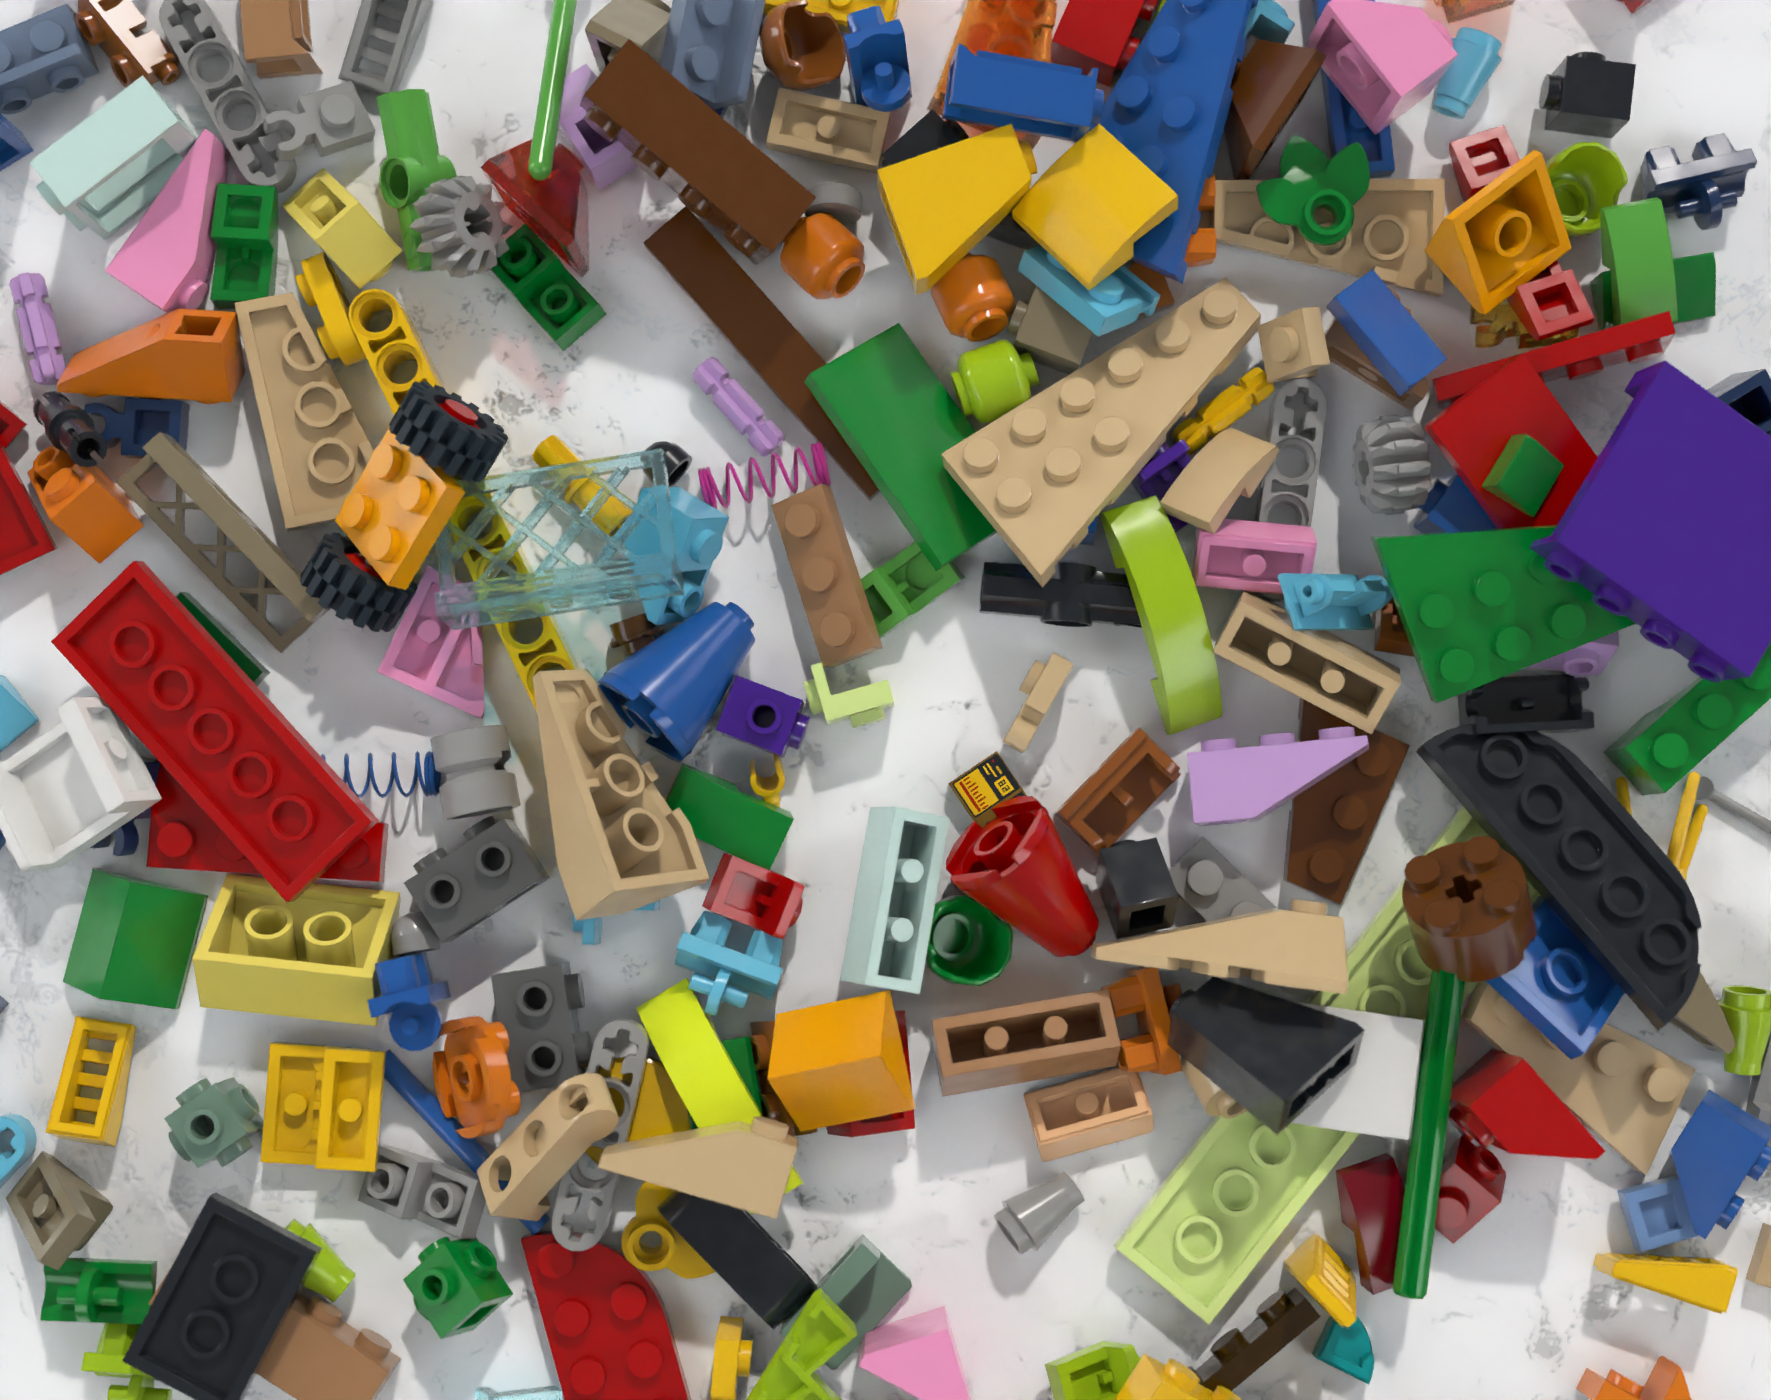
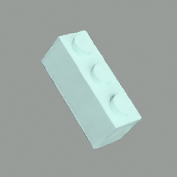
M896 806L870 807L841 971V981L920 994L950 817Z

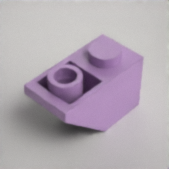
M585 64L568 74L565 78L558 127L600 191L638 166L631 159L633 153L616 138L613 141L605 139L584 120V116L588 112L580 106L583 95L598 78L590 67Z

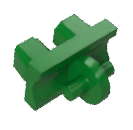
M68 1257L59 1270L44 1265L45 1295L40 1321L142 1324L151 1307L148 1303L156 1292L157 1261Z

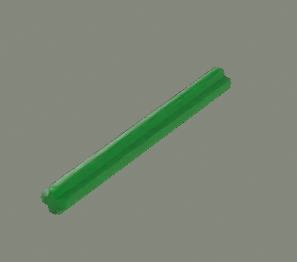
M1439 969V973L1433 970L1431 973L1393 1282L1394 1294L1410 1299H1423L1427 1294L1465 981L1458 980L1456 974Z

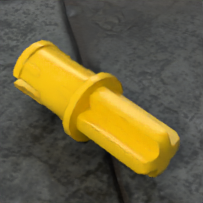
M551 435L536 447L532 454L533 460L566 493L564 500L568 504L575 503L603 531L606 538L615 535L632 518V510L628 509L599 479L601 472L597 468L590 470L558 436Z

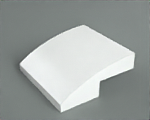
M1297 1002V1004L1356 1022L1365 1031L1356 1064L1291 1123L1410 1140L1425 1020Z

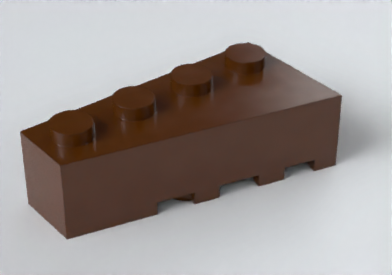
M630 39L626 41L583 95L580 106L588 112L584 116V120L591 128L609 141H613L616 138L633 153L631 159L641 170L655 180L659 181L661 179L678 194L679 200L689 210L709 222L730 244L755 265L773 253L816 198Z

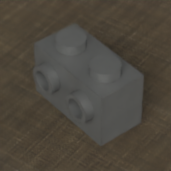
M493 815L489 816L463 833L467 841L465 844L447 854L443 847L439 848L413 865L417 874L404 882L441 943L455 940L550 878L513 819L503 818L497 822Z
M570 962L491 975L497 1021L504 1025L509 1037V1049L506 1056L509 1063L511 1081L516 1084L519 1092L560 1086L566 1080L586 1073L585 1067L589 1065L593 1047L589 1032H580L577 1009L585 1007L584 987L580 973L571 974Z

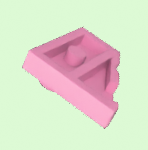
M427 566L417 586L418 589L403 615L377 672L481 719L485 711L481 595L478 589Z

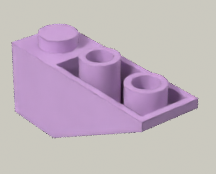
M1336 727L1319 730V740L1295 742V733L1259 736L1260 746L1236 748V739L1233 738L1200 742V752L1187 753L1193 822L1198 826L1258 821L1369 750L1367 735L1355 736L1354 727Z

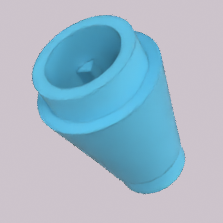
M1468 27L1459 28L1456 37L1452 38L1453 49L1458 55L1438 81L1436 98L1432 105V108L1437 112L1455 119H1464L1467 110L1470 109L1502 61L1498 55L1502 43L1488 33Z

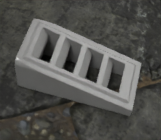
M362 0L338 79L346 82L352 81L354 85L382 95L388 92H397L432 0H408L406 11L384 4L385 0ZM379 14L401 22L399 34L375 25ZM373 36L395 44L392 56L367 47L370 37ZM364 57L388 66L386 76L382 77L360 69L359 65L362 58Z

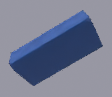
M1373 269L1337 294L1326 306L1400 397L1447 360L1445 355Z

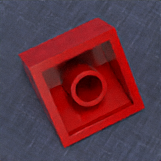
M1491 1049L1452 1083L1450 1107L1452 1109L1449 1111L1448 1120L1468 1141L1475 1139L1485 1149L1489 1145H1493L1511 1154L1595 1160L1606 1152L1522 1057Z

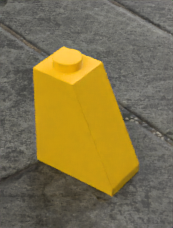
M1012 123L877 170L878 190L916 295L927 292L1010 214L1029 191L1032 180L1031 175L1037 173L1036 161L1028 140L1024 139L1018 142Z

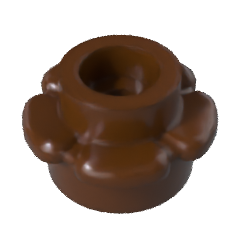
M646 613L609 625L614 642L610 643L609 646L613 649L622 646L625 656H630L656 640L655 635L662 633L664 628L663 626L658 627V625L649 621Z

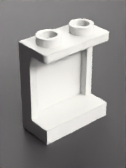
M73 697L56 709L62 722L7 760L0 762V829L6 839L10 855L16 860L22 871L62 867L162 799L125 723L101 697Z

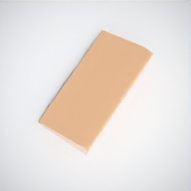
M1117 1067L1023 1094L1043 1162L1148 1134L1154 1130L1153 1114L1139 1072H1125Z

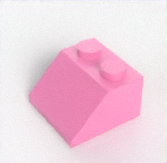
M1369 0L1329 1L1305 44L1306 48L1316 49L1327 56L1321 68L1374 135L1428 96L1458 55L1453 49V40L1448 30L1435 19L1430 20L1421 7Z

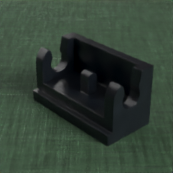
M1569 674L1502 677L1458 695L1459 725L1474 723L1475 734L1521 733L1537 731L1543 734L1595 728L1594 713L1589 709H1583L1582 692L1587 691L1590 684L1586 677H1575Z

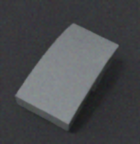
M379 1144L377 1171L366 1172L358 1197V1201L396 1218L418 1220L459 1239H475L486 1203L478 1175L385 1144Z

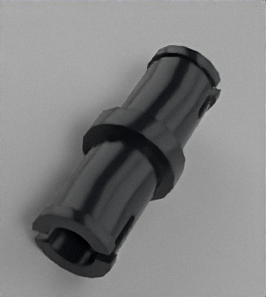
M51 391L42 394L50 403L47 407L37 398L33 406L34 417L44 426L45 435L55 448L67 452L71 460L82 467H92L98 464L90 455L93 451L102 459L105 458L108 450L107 442L95 430L94 422L85 410L79 406L72 405L69 399L60 392Z

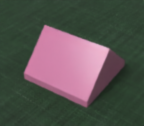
M945 1306L875 1327L872 1331L864 1334L859 1348V1367L920 1400H971L969 1384Z

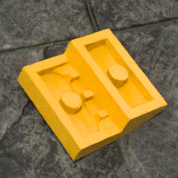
M1098 124L1071 146L1035 182L1013 209L1012 218L1090 291L1134 257V242L1178 209V194L1102 125Z
M289 1042L270 1043L260 1162L315 1165V1169L377 1171L386 1051Z

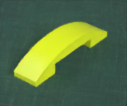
M687 978L638 1006L636 1010L667 1073L698 1128L735 1121L752 1124L755 1116L763 1117L716 1034V1027L709 1015L704 1013L705 1008L694 990L688 989L690 981ZM793 1164L784 1195L804 1184Z

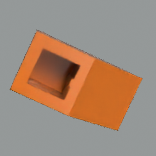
M51 445L36 457L33 468L27 472L50 521L99 564L144 526L131 501L98 464L92 467L79 466L71 460L67 452L60 451Z

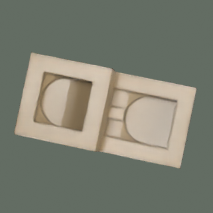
M1231 427L1225 428L1194 456L1160 501L1165 513L1215 534L1239 495L1247 498L1252 496L1278 455L1279 449L1276 445Z

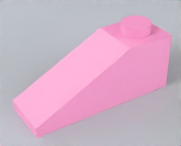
M206 129L202 131L105 270L121 284L166 314L178 308L196 310L207 295V283L213 275L217 245L211 238L216 191L218 183L226 184L230 152L214 134Z

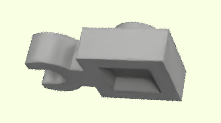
M352 81L299 96L296 107L299 114L278 110L268 114L264 119L263 129L266 134L283 130L292 136L291 140L277 144L276 156L280 161L295 159L302 153L305 145L314 143L320 157H324L373 141L376 131Z

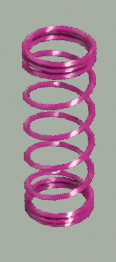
M820 441L816 442V444H811L817 483L804 453L796 446L793 455L794 488L781 458L776 452H773L771 455V493L756 460L750 457L748 460L749 499L743 490L733 465L727 462L725 466L726 504L720 495L710 467L699 468L698 476L704 502L717 509V496L722 507L726 509L729 507L731 470L743 499L750 504L753 499L752 463L766 494L773 499L776 492L775 458L790 491L796 494L798 490V453L813 486L819 484L830 486L831 481L823 445Z

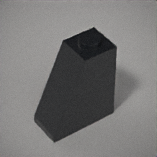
M1213 976L1198 990L1188 989L1174 1002L1169 1012L1171 1025L1167 1045L1278 1135L1356 1064L1365 1029L1356 1022Z

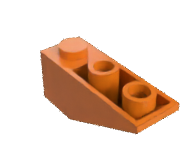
M178 308L74 353L56 384L57 391L80 393L87 397L114 395L146 399L196 400L202 404L231 403L246 372L236 312Z

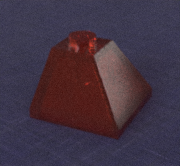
M532 139L489 158L480 168L491 184L499 201L506 203L505 207L523 224L526 223L554 253L582 278L590 270L588 190L580 174L584 169L582 163L563 144L558 143L555 147L550 176L545 180H536L531 177L528 171Z

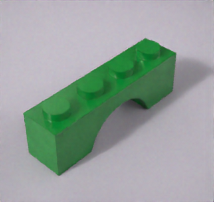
M1771 642L1751 677L1722 680L1719 683L1698 677L1673 698L1645 714L1604 751L1605 755L1641 795L1666 793L1771 699Z

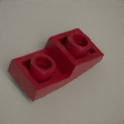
M1385 1153L1336 1170L1342 1223L1354 1232L1360 1284L1372 1295L1393 1288L1405 1192L1394 1158L1390 1154Z

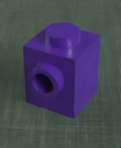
M736 675L716 731L719 734L784 758L788 746L799 749L810 717L801 714L805 705L803 700Z

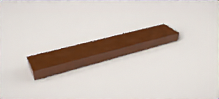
M685 206L643 242L644 247L817 442L820 441L826 453L865 497L871 501L880 493V490L804 383L811 372L827 363L692 211Z

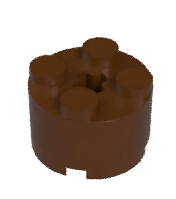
M1476 836L1467 842L1445 845L1431 851L1427 855L1417 856L1410 860L1404 870L1406 878L1402 889V900L1417 952L1428 968L1439 973V969L1454 973L1460 981L1480 982L1500 977L1521 963L1525 958L1523 951L1527 948L1531 939L1533 943L1537 933L1535 916L1523 868L1510 853L1500 848L1499 843L1495 839L1488 836Z

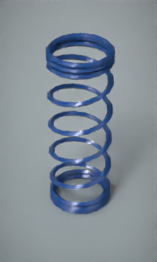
M418 751L415 753L414 776L408 793L403 791L399 781L395 752L391 754V774L387 790L383 794L380 793L375 781L372 753L368 754L367 778L361 794H357L354 790L349 771V755L347 753L344 755L343 781L348 783L349 788L359 799L367 792L370 779L375 792L381 798L386 797L390 792L394 778L399 792L404 797L412 794L417 778H419L422 791L427 797L429 795L436 797L440 792L441 773L436 771L433 753L430 751L425 754L424 758L425 784L420 766V753ZM322 754L321 757L326 761L325 755Z

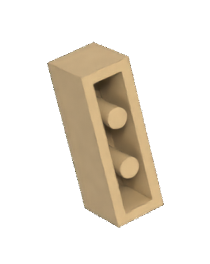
M1243 591L1213 649L1215 654L1371 735L1401 684L1400 668L1326 630L1294 631L1291 618L1286 609L1251 591Z

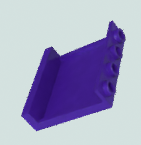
M1665 360L1635 372L1624 390L1625 393L1634 399L1552 535L1534 540L1529 548L1546 560L1544 565L1552 574L1566 581H1577L1594 593L1592 599L1599 607L1615 615H1625L1641 626L1640 633L1646 640L1661 648L1673 649L1689 660L1688 668L1699 677L1716 683L1722 680L1751 677L1771 642V436Z

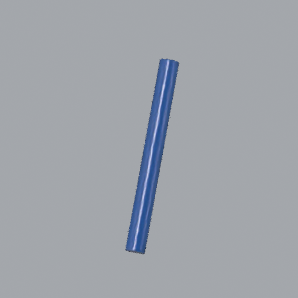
M388 1049L385 1058L384 1079L474 1174L478 1175L476 1170L487 1160L490 1154L475 1138H464L455 1131L464 1127L455 1117H445L438 1099ZM498 1180L499 1187L503 1191L509 1181ZM545 1213L538 1221L518 1220L532 1235H535L551 1218Z

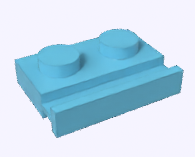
M1041 245L1024 251L1018 267L1020 273L1098 337L1137 321L1140 313H1144L1147 316L1152 315L1161 296L1123 265L1088 291Z

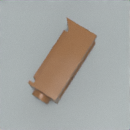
M240 0L244 59L247 63H256L259 79L323 73L308 53L313 52L308 0Z

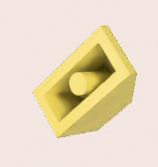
M324 168L317 172L281 205L359 289L368 282L376 281L384 276L391 268L393 259L402 252V249L360 202Z

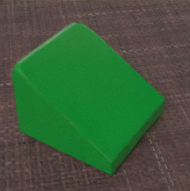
M1512 435L1482 487L1526 515L1534 517L1564 465L1529 435Z

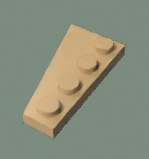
M1370 179L1367 192L1353 205L1354 223L1351 230L1341 241L1329 246H1318L1308 242L1302 237L1296 226L1276 223L1263 211L1257 196L1256 186L1265 180H1215L1216 197L1215 206L1211 211V228H1215L1217 243L1359 278L1373 269L1387 285L1435 297L1444 295V273L1427 255L1425 249L1444 219L1445 179ZM1324 208L1314 211V219L1318 225L1328 227L1333 224V216L1330 211Z

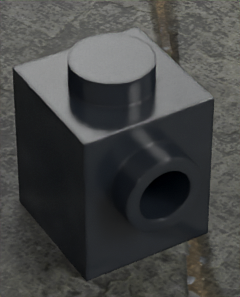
M1579 52L1572 56L1567 55L1552 74L1545 76L1541 86L1539 108L1546 110L1544 130L1612 139L1630 121L1636 64L1607 61L1603 54L1596 52Z
M1157 838L1141 841L1122 840L1108 848L1100 849L1096 884L1116 939L1173 927L1178 893Z

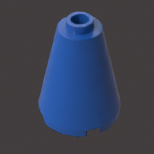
M712 602L606 671L598 681L600 683L598 686L620 719L630 729L637 725L650 736L645 741L647 744L668 759L680 763L688 754H691L754 645L755 637L751 632L754 622L741 607L733 602H728L726 606L718 602Z

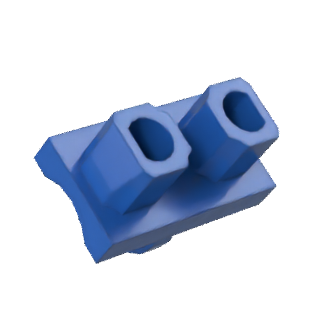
M876 5L850 13L847 16L850 34L843 37L854 103L871 107L877 111H894L902 107L909 98H912L905 33L900 19L886 23L880 6Z
M426 952L376 963L375 967L382 996L367 1000L371 1018L392 1012L389 1020V1031L394 1042L403 1049L421 1051L432 1046L439 1039L443 1029V1018L433 1002L451 998L447 980L433 984Z

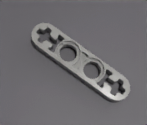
M164 0L159 10L161 27L241 174L251 185L275 186L278 194L284 192L293 184L296 178L297 166L295 159L288 161L278 160L276 156L277 144L285 140L279 130L266 136L267 134L263 129L264 119L270 113L216 14L205 0ZM190 10L195 15L194 22L206 40L196 44L193 37L182 26L183 19L181 14L184 11ZM215 55L228 58L229 71L223 79L217 82H207L202 79L200 74L201 66L205 60ZM239 104L254 106L256 118L248 129L234 131L228 127L227 116L233 107ZM258 142L261 143L264 150L276 161L274 164L276 174L267 177L262 171H259L262 168V164L256 152L251 148V145Z
M1305 378L1293 379L1285 383L1273 398L1266 442L1276 445L1279 450L1289 447L1298 449L1304 454L1307 467L1302 476L1289 478L1279 472L1275 458L1260 482L1255 517L1257 522L1269 523L1268 513L1270 508L1276 504L1285 503L1296 510L1299 516L1298 526L1311 527L1327 412V397L1323 389L1314 381ZM1296 393L1304 394V404L1313 406V411L1307 412L1302 417L1299 434L1310 433L1311 440L1300 435L1279 436V429L1288 432L1293 426L1294 410L1285 407L1284 402H1290ZM1253 592L1270 602H1281L1284 600L1283 594Z
M620 1018L607 1023L599 1030L594 1040L587 1073L598 1074L599 1066L608 1071L612 1069L615 1050L607 1047V1039L619 1036L622 1029L630 1031L629 1041L638 1045L637 1054H628L624 1058L620 1072L621 1074H633L631 1084L618 1077H603L608 1087L614 1088L621 1093L625 1101V1109L622 1116L618 1119V1125L614 1131L601 1140L593 1142L591 1146L605 1149L607 1145L628 1142L650 1052V1039L646 1029L632 1019ZM578 1160L561 1178L551 1226L555 1239L562 1247L571 1251H584L592 1248L604 1236L609 1224L620 1174L609 1171L608 1175L604 1178L591 1180L580 1172ZM571 1184L587 1192H605L603 1201L595 1196L591 1198L587 1219L596 1222V1229H587L582 1237L574 1236L573 1225L565 1222V1215H573L577 1211L582 1197V1193H570Z

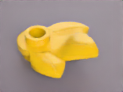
M644 1181L636 1194V1216L626 1224L622 1233V1251L627 1261L643 1271H657L667 1267L673 1273L685 1279L700 1278L716 1272L658 1210L657 1207L674 1190ZM655 1231L661 1235L662 1241L656 1247H646L640 1241L641 1236L645 1232Z

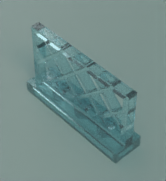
M662 448L486 476L484 480L477 483L472 479L470 482L464 480L456 481L465 491L463 497L474 496L486 506L465 532L452 524L449 518L436 540L440 592L435 593L436 615L453 630L685 595L682 571L678 567L666 456ZM652 467L654 486L639 505L616 489L630 471ZM612 474L607 481L602 479L600 475ZM589 478L601 488L581 514H579L560 500L559 497L572 480ZM554 483L549 490L541 486L543 484ZM531 487L542 495L543 498L523 523H521L501 507L515 489ZM496 492L491 500L483 495ZM611 495L633 511L613 538L590 522ZM655 503L658 519L649 513V510ZM553 504L575 520L554 547L533 532V529ZM498 514L517 530L495 556L477 543L475 539L494 515ZM642 519L659 530L661 552L636 556L622 545ZM586 528L607 545L593 563L577 565L564 554ZM451 532L459 537L454 546L452 545ZM528 537L549 554L535 572L519 574L506 563ZM470 546L491 561L476 581L456 584L454 565ZM616 552L620 553L625 557L621 559L611 560ZM558 561L562 562L564 565L567 566L563 568L553 569L554 566L558 563ZM501 570L509 575L495 578Z

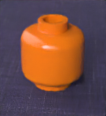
M816 213L807 218L801 217L782 240L783 246L780 262L783 271L815 299L842 298L859 284L864 275L865 264L863 262L865 251L863 243L829 213Z
M967 253L931 287V296L948 331L954 336L967 338L972 342L988 340L1003 331L1008 325V318L1012 314L1015 305V298L999 264L994 258L986 255Z

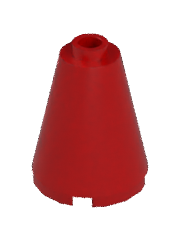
M1018 796L1001 802L991 808L997 816L983 828L975 820L954 843L946 859V870L952 875L949 878L959 890L1052 955L1066 957L1084 953L1096 939L1099 919L1047 809L1033 796Z

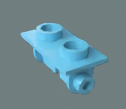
M1281 573L1277 575L1284 595L1285 609L1291 618L1294 631L1372 630L1374 625L1370 614L1383 608L1392 598L1386 579L1380 575H1368L1359 580L1358 575Z

